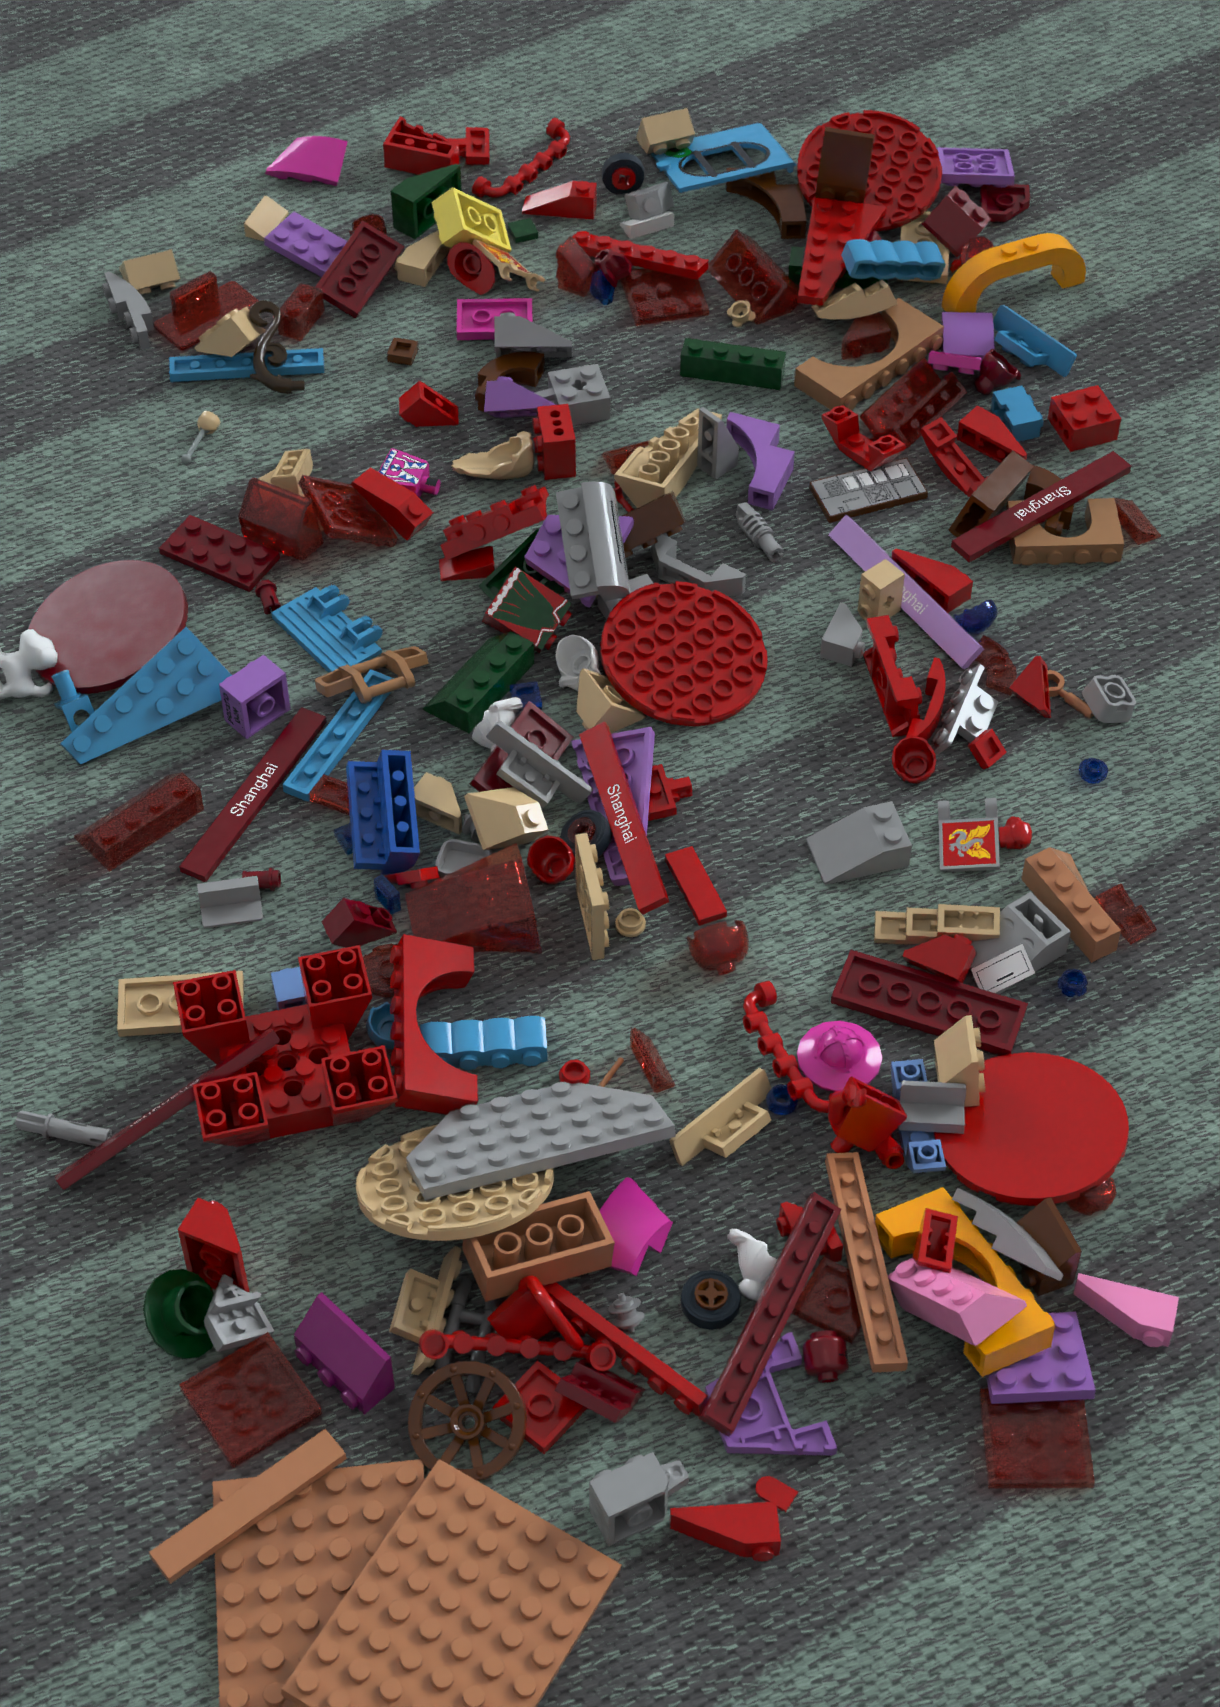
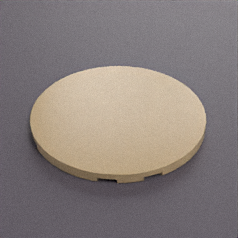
M434 1125L404 1134L400 1137L401 1141L391 1146L385 1144L368 1158L369 1163L365 1168L360 1169L356 1179L359 1207L363 1214L376 1226L407 1238L448 1241L493 1233L529 1216L550 1194L554 1183V1169L550 1168L425 1201L408 1171L406 1157L437 1126Z

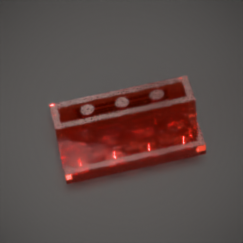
M923 358L859 417L873 434L870 440L876 441L880 437L890 434L905 443L907 449L922 435L920 432L922 427L942 417L967 391L953 372L939 378L927 360Z

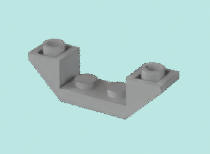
M662 534L656 537L658 542L651 545V554L658 578L670 584H675V581L696 583L698 587L710 591L715 589L728 597L742 595L745 592L746 574L738 569L722 563L710 576L676 559V540Z

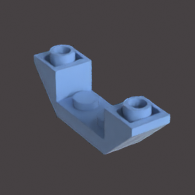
M923 1059L891 1062L894 1098L900 1099L901 1082L904 1080L928 1082ZM899 1130L905 1164L913 1173L946 1170L940 1139L934 1140L933 1132Z

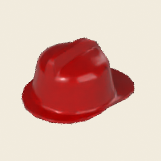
M468 242L455 244L450 249L447 257L451 274L464 286L479 295L488 293L495 282V270L489 258Z

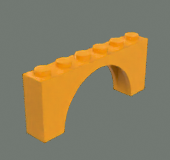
M944 1187L876 1214L875 1225L880 1245L891 1259L906 1254H913L925 1208L958 1216L953 1260L969 1267L984 1282L1025 1300L1026 1308L977 1346L965 1341L963 1353L982 1377L1051 1347L1055 1324L1050 1314L1041 1309L1035 1301L1032 1292L1028 1288H1024L1016 1278L1012 1267L1003 1262L997 1251L992 1249L993 1244L986 1241L979 1232L978 1227L972 1224L973 1220H969L961 1210L960 1204L952 1200L953 1197L948 1194Z

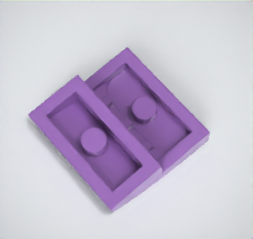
M942 312L941 325L944 326L942 352L981 357L983 359L990 349H994L992 313Z

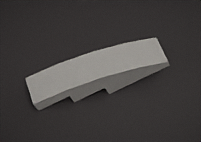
M960 1188L956 1189L952 1200L977 1211L972 1224L997 1236L992 1249L1061 1281L1063 1277L1061 1271L1047 1252L1023 1227L1001 1210Z

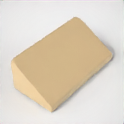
M264 196L244 223L245 236L264 241V238L284 221L289 212L270 197Z

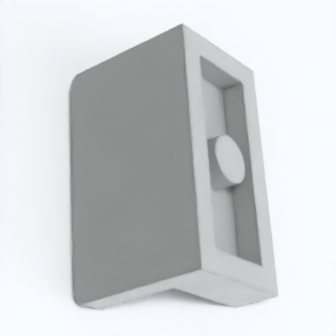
M257 876L197 884L203 928L263 920Z
M902 1081L899 1102L907 1118L899 1126V1130L964 1134L966 1084Z

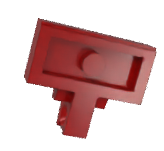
M466 127L465 138H448L459 144V156H466V164L489 165L488 128Z
M662 764L652 766L648 821L677 815L675 803L679 802L680 798L693 795L689 776L674 780L673 778L666 777Z

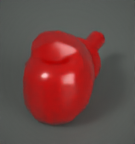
M1012 816L1007 819L1004 827H998L1000 848L1006 847L1007 849L1019 850L1025 849L1031 844L1032 830L1030 824L1022 821L1020 817Z

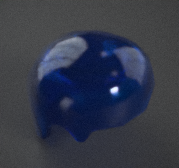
M990 599L971 609H964V613L955 614L953 618L968 634H978L986 631L996 620L998 610L996 604Z

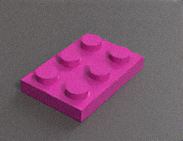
M532 298L457 299V340H495L494 316H500L501 313H515V316H521L532 322Z
M930 351L928 363L933 364L932 369L948 371V367L952 366L959 367V373L974 374V370H980L981 357Z

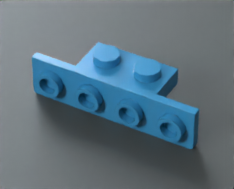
M1000 305L993 319V326L998 331L994 341L1002 345V350L1009 354H1015L1020 358V362L1026 366L1047 365L1061 376H1067L1077 354L1006 305Z

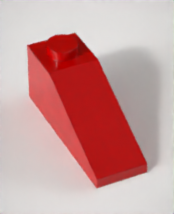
M571 181L525 196L522 214L594 220L597 206V183Z
M977 405L959 421L957 440L1000 463L1012 451L1026 460V451L1002 420L995 414Z
M371 467L351 483L372 507L407 541L426 526L434 513L414 492Z
M897 548L892 551L891 558L947 613L971 599L973 581L955 566Z
M777 1502L670 1508V1529L741 1557H752L755 1561H768L780 1554L781 1537Z

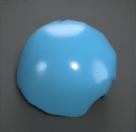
M385 1002L376 1008L372 1007L366 1023L369 1039L376 1046L385 1045V1049L394 1048V1040L390 1038L394 1014L390 1013L391 1004L389 1002Z

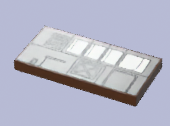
M908 458L892 461L873 471L863 468L809 482V489L829 523L839 521L845 515L851 518L928 497V491Z

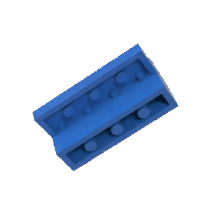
M381 750L377 762L348 761L346 773L354 869L381 870V875L396 874L409 870L415 865L420 854L411 751Z

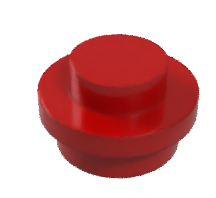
M569 1060L559 1071V1081L572 1084H588L590 1081V1070L580 1060Z

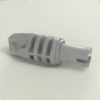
M747 502L738 504L736 511L737 523L753 545L758 548L760 547L770 561L775 562L781 559L784 550L774 539V531L764 518Z

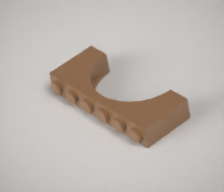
M897 298L898 304L881 312L880 327L892 337L896 345L890 354L877 362L854 367L837 366L811 357L795 368L794 386L830 410L843 405L852 411L858 402L864 398L869 399L875 390L881 386L886 387L898 374L903 375L915 362L920 363L930 351H937L943 344L944 326L902 299Z

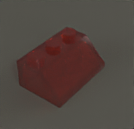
M254 477L249 480L238 515L241 532L246 539L301 561H304L324 543L311 499Z

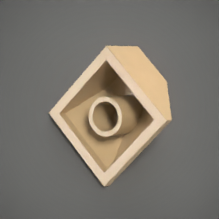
M584 668L580 671L576 712L583 720L582 725L586 730L605 722L609 727L610 733H613L646 718L644 713L631 706L619 695L607 676Z
M514 787L468 793L464 796L483 850L530 843L549 830L539 802Z

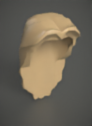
M522 431L517 436L510 437L508 442L501 443L488 452L468 453L460 459L453 460L451 467L453 471L459 474L479 478L500 480L524 477L532 471L534 466L532 435L529 432Z

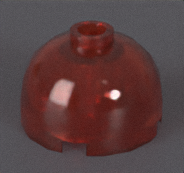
M734 920L736 926L727 927L726 921L719 922L693 932L694 939L688 936L686 939L690 953L699 967L708 971H718L719 975L735 971V965L741 963L748 954L749 939L745 923L740 920Z

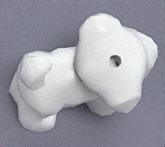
M28 629L22 632L20 636L19 651L4 653L0 648V668H2L6 679L4 685L0 681V700L10 696L22 698L26 696L45 697L51 695L53 685L50 682L41 687L36 686L31 677V670L33 669L44 670L56 665L58 654L50 639L39 635L34 629Z

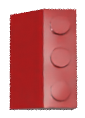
M197 1198L178 1228L187 1270L198 1274L213 1290H216L220 1279L225 1274L234 1279L233 1285L249 1292L241 1248L228 1209L219 1202H208Z

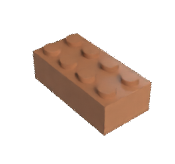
M590 1191L540 1204L529 1216L499 1231L463 1239L462 1249L485 1302L512 1295L518 1289L520 1280L526 1276H536L544 1286L611 1267L614 1240Z

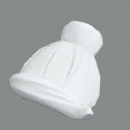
M569 635L560 640L555 654L557 666L562 675L559 680V686L562 688L567 686L578 691L579 674L583 668L601 674L598 669L599 656L597 650L589 640L578 635Z
M513 697L491 704L489 709L484 711L482 722L475 727L472 739L481 746L490 748L492 752L496 744L487 739L486 735L498 721H502L509 726L516 718V713L522 709L523 703L521 699Z
M730 1229L727 1239L737 1246L739 1268L744 1279L739 1285L740 1294L750 1300L757 1301L777 1259L769 1255L765 1242L758 1241L751 1235L738 1229Z

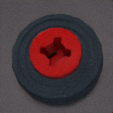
M615 154L608 158L602 167V181L605 187L614 194L635 192L642 186L645 179L643 164L633 154Z

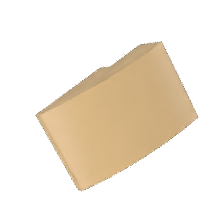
M880 280L864 290L857 283H854L828 297L822 306L813 305L811 307L818 318L851 319L872 315L898 303L889 285Z

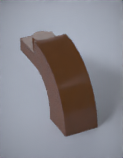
M514 352L502 355L488 362L478 372V387L475 393V400L478 401V410L484 412L487 381H496L498 377H510L513 379V382L519 385L536 387L545 372L544 353Z
M1033 465L1034 467L1026 483L1024 500L1060 481L1061 478L1044 468ZM1074 504L1048 518L1044 530L1061 537L1063 529H1070Z

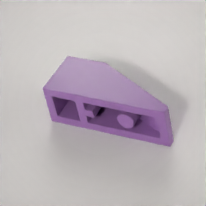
M498 377L496 381H487L484 412L496 418L537 416V407L556 405L513 382V379L510 377Z

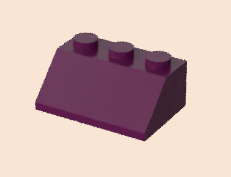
M321 1292L315 1298L294 1333L295 1354L305 1366L312 1364L318 1370V1377L327 1387L331 1388L334 1385L341 1392V1399L350 1409L354 1410L357 1407L365 1415L395 1389L391 1356Z

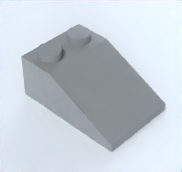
M506 312L501 313L500 316H494L496 358L514 352L544 353L545 358H572V341L521 316H515V313Z
M892 801L864 807L806 838L824 885L908 867L910 864L912 844Z

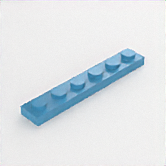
M323 348L286 350V363L280 367H274L268 363V357L272 355H266L264 359L268 371L275 376L278 374L324 373ZM254 352L237 353L233 357L216 354L170 357V382L248 378L250 374H256L253 367Z
M370 669L363 679L367 686L370 687L394 678ZM353 691L283 783V792L309 802L391 692L373 697L370 702L363 704L359 701L355 691Z

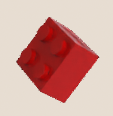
M1099 385L1051 397L1048 420L1070 452L1118 439L1121 417Z
M569 404L537 407V418H533L534 434H538V436L533 438L534 452L540 453L537 456L538 471H543L545 480L576 477V439Z

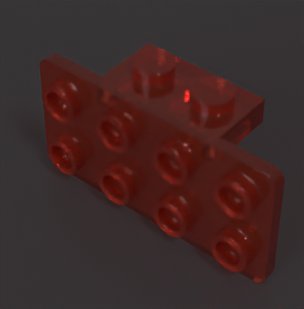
M209 271L169 292L172 312L156 320L154 328L179 350H186L201 342L199 337L215 326L216 322L227 313L229 314L235 308L240 311L246 306L250 310L251 306L259 300L235 281H230L218 287L216 275Z

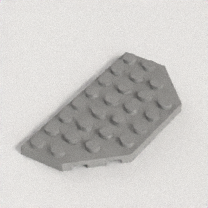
M558 1082L551 1087L539 1090L530 1089L522 1094L510 1097H497L490 1102L478 1105H465L461 1109L450 1111L406 1157L408 1171L426 1201L676 1137L675 1125L652 1095L584 1083Z

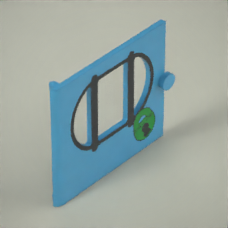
M761 123L694 137L692 144L684 149H677L675 147L668 149L662 154L651 153L657 162L656 167L660 171H664L679 193L785 168L788 173H792L793 166H797ZM743 148L760 150L766 154V157L761 162L754 163ZM733 150L746 167L716 173L703 156ZM691 159H694L706 175L689 173L683 169V166Z

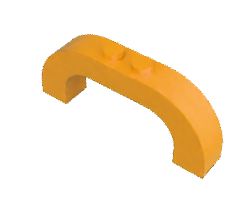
M1054 233L1038 234L996 246L973 256L955 272L944 291L942 308L946 312L976 313L977 301L990 284L999 279L1047 265H1052L1051 275L1062 289L1085 282V262L1065 237Z

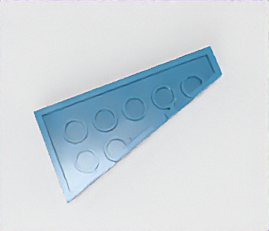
M185 627L66 737L60 745L81 765L221 701L219 684L232 675L198 638Z

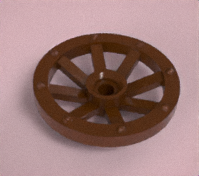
M475 1361L451 1363L432 1373L416 1391L408 1415V1431L412 1446L419 1459L430 1470H432L438 1458L431 1452L425 1440L455 1433V1437L440 1460L450 1465L467 1440L473 1468L456 1469L477 1481L485 1480L498 1474L511 1463L522 1446L527 1424L525 1405L515 1384L496 1368ZM462 1375L485 1377L473 1405L470 1404ZM450 1379L459 1407L456 1409L432 1395L441 1384ZM496 1383L504 1391L510 1403L483 1412ZM426 1404L450 1417V1422L423 1429L422 1420ZM509 1415L513 1416L509 1439L487 1427V1423ZM469 1417H474L475 1425L471 1429H466V1420ZM481 1436L503 1448L498 1456L485 1465L479 1440Z

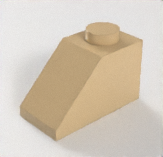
M426 772L414 787L416 816L460 835L462 832V815L452 784L442 777H436Z

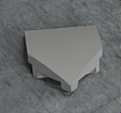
M225 1274L220 1279L204 1318L206 1330L217 1352L266 1340L275 1332L260 1304L257 1303L261 1293L257 1291L249 1293L233 1285L234 1279Z

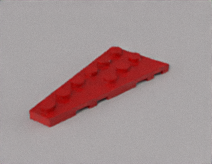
M814 197L797 303L822 306L834 290L838 279L842 278L845 274L846 266L841 254L846 242L854 239L867 241V237L871 232H874L879 220L883 219L886 215L887 206Z

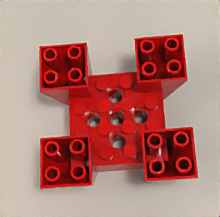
M360 945L298 957L306 1004L246 1017L236 970L173 982L183 1037L216 1065L269 1028L273 1029L280 1039L279 1043L228 1078L193 1085L204 1142L239 1147L328 1126L334 1127L370 1118L398 1101L385 1045L350 1052L348 1040L372 1000V992Z

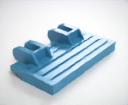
M335 585L325 587L322 590L315 587L271 612L272 619L328 673L346 664L352 666L373 659L382 653V649L375 643V641L382 637V629L378 625L371 627L373 621L367 615L355 621L350 620L342 612V610L349 606L350 600L345 594L339 595L340 590Z

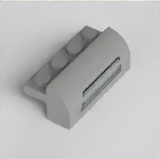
M591 481L582 482L579 488L556 492L572 599L600 594L603 601H609L629 595L631 593L616 495L613 487L605 482Z

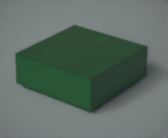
M531 218L508 223V231L515 244L539 238V233Z

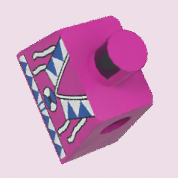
M391 448L378 471L414 492L419 498L423 492L437 495L440 489V479L430 477L429 463L426 460Z

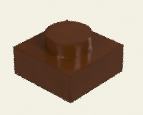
M393 338L387 352V362L412 365L419 349L418 341Z

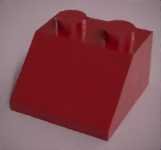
M955 185L921 225L958 258L984 229L991 218L982 207L977 206L969 198L965 191L960 190Z

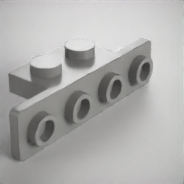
M978 664L972 670L968 668L960 676L959 682L961 684L959 689L954 692L950 699L952 705L942 717L943 726L933 738V742H935L933 751L936 756L951 746L956 733L971 743L982 732L987 730L998 701L977 686L984 670L983 665Z
M498 721L486 735L487 739L508 753L507 758L496 775L539 802L542 808L549 803L556 790H559L572 801L582 803L593 791V788L582 778L574 775L563 767L560 762L552 759L534 743L526 740L515 732L512 727L504 724L502 721Z

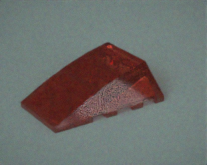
M517 843L405 894L413 936L474 947V952L542 953L535 913Z

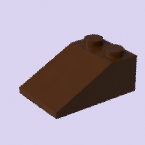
M825 127L815 198H828L864 204L875 135Z

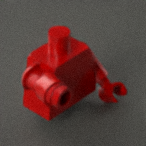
M851 1076L843 1090L831 1095L829 1098L828 1120L834 1133L837 1135L830 1146L836 1153H848L854 1145L868 1152L875 1150L882 1164L886 1165L889 1169H897L904 1162V1150L892 1137V1132L906 1120L907 1115L898 1099Z

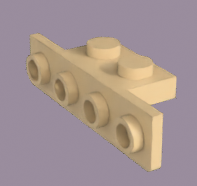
M761 1068L755 1070L679 1131L676 1137L670 1139L669 1142L675 1158L681 1166L685 1165L704 1148L727 1158L771 1122L769 1112L758 1107L762 1101L773 1093L765 1070Z
M454 1246L443 1258L438 1279L411 1268L408 1270L404 1277L389 1332L418 1344L421 1335L427 1330L436 1329L443 1333L446 1325V1319L443 1318L445 1308L449 1307L454 1296V1290L451 1289L452 1282L457 1278L462 1267V1261L459 1260L461 1248ZM418 1347L411 1374L419 1375L426 1367H432L436 1359L426 1357Z

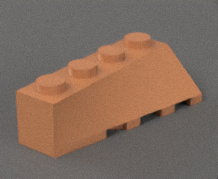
M1049 847L1026 858L1022 881L1071 931L1070 938L1091 963L1115 952L1121 929L1091 896L1071 854Z

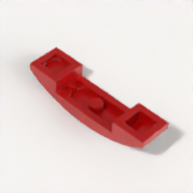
M940 417L922 427L920 432L942 472L951 483L970 498L988 477L984 478L956 445L957 435L944 419Z
M934 657L927 676L925 694L932 696L925 719L912 718L906 738L916 736L928 741L940 721L946 686L945 672L940 658Z

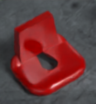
M536 1276L522 1278L518 1284V1289L487 1317L496 1332L504 1339H518L522 1335H529L538 1340L548 1332L553 1331L559 1332L575 1351L581 1350L584 1346V1342L574 1326L569 1323Z

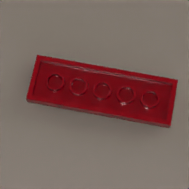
M851 949L831 996L832 1004L936 1036L943 1034L964 1016L972 1015L973 1028H979L981 1036V1047L976 1048L998 1055L1012 1053L1028 1007V1003Z

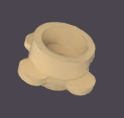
M737 301L727 310L728 316L733 320L732 324L734 327H741L743 323L753 321L756 318L755 312L751 311V305L748 301Z

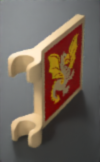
M473 240L472 244L498 266L500 276L503 279L511 282L513 279L510 278L509 273L512 272L524 277L529 289L539 292V289L536 288V283L538 281L544 283L545 278L543 276L530 273L508 252L479 240Z

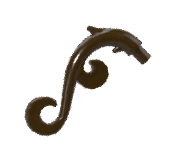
M263 300L254 303L250 308L249 317L255 325L262 328L267 326V321L260 317V314L265 312L271 313L274 320L256 345L253 353V367L256 374H250V377L278 393L292 394V391H304V380L292 381L291 378L285 379L280 374L275 376L268 371L264 362L266 355H272L268 357V363L274 367L282 366L287 360V351L284 346L279 343L270 342L279 327L281 312L279 307L271 301Z

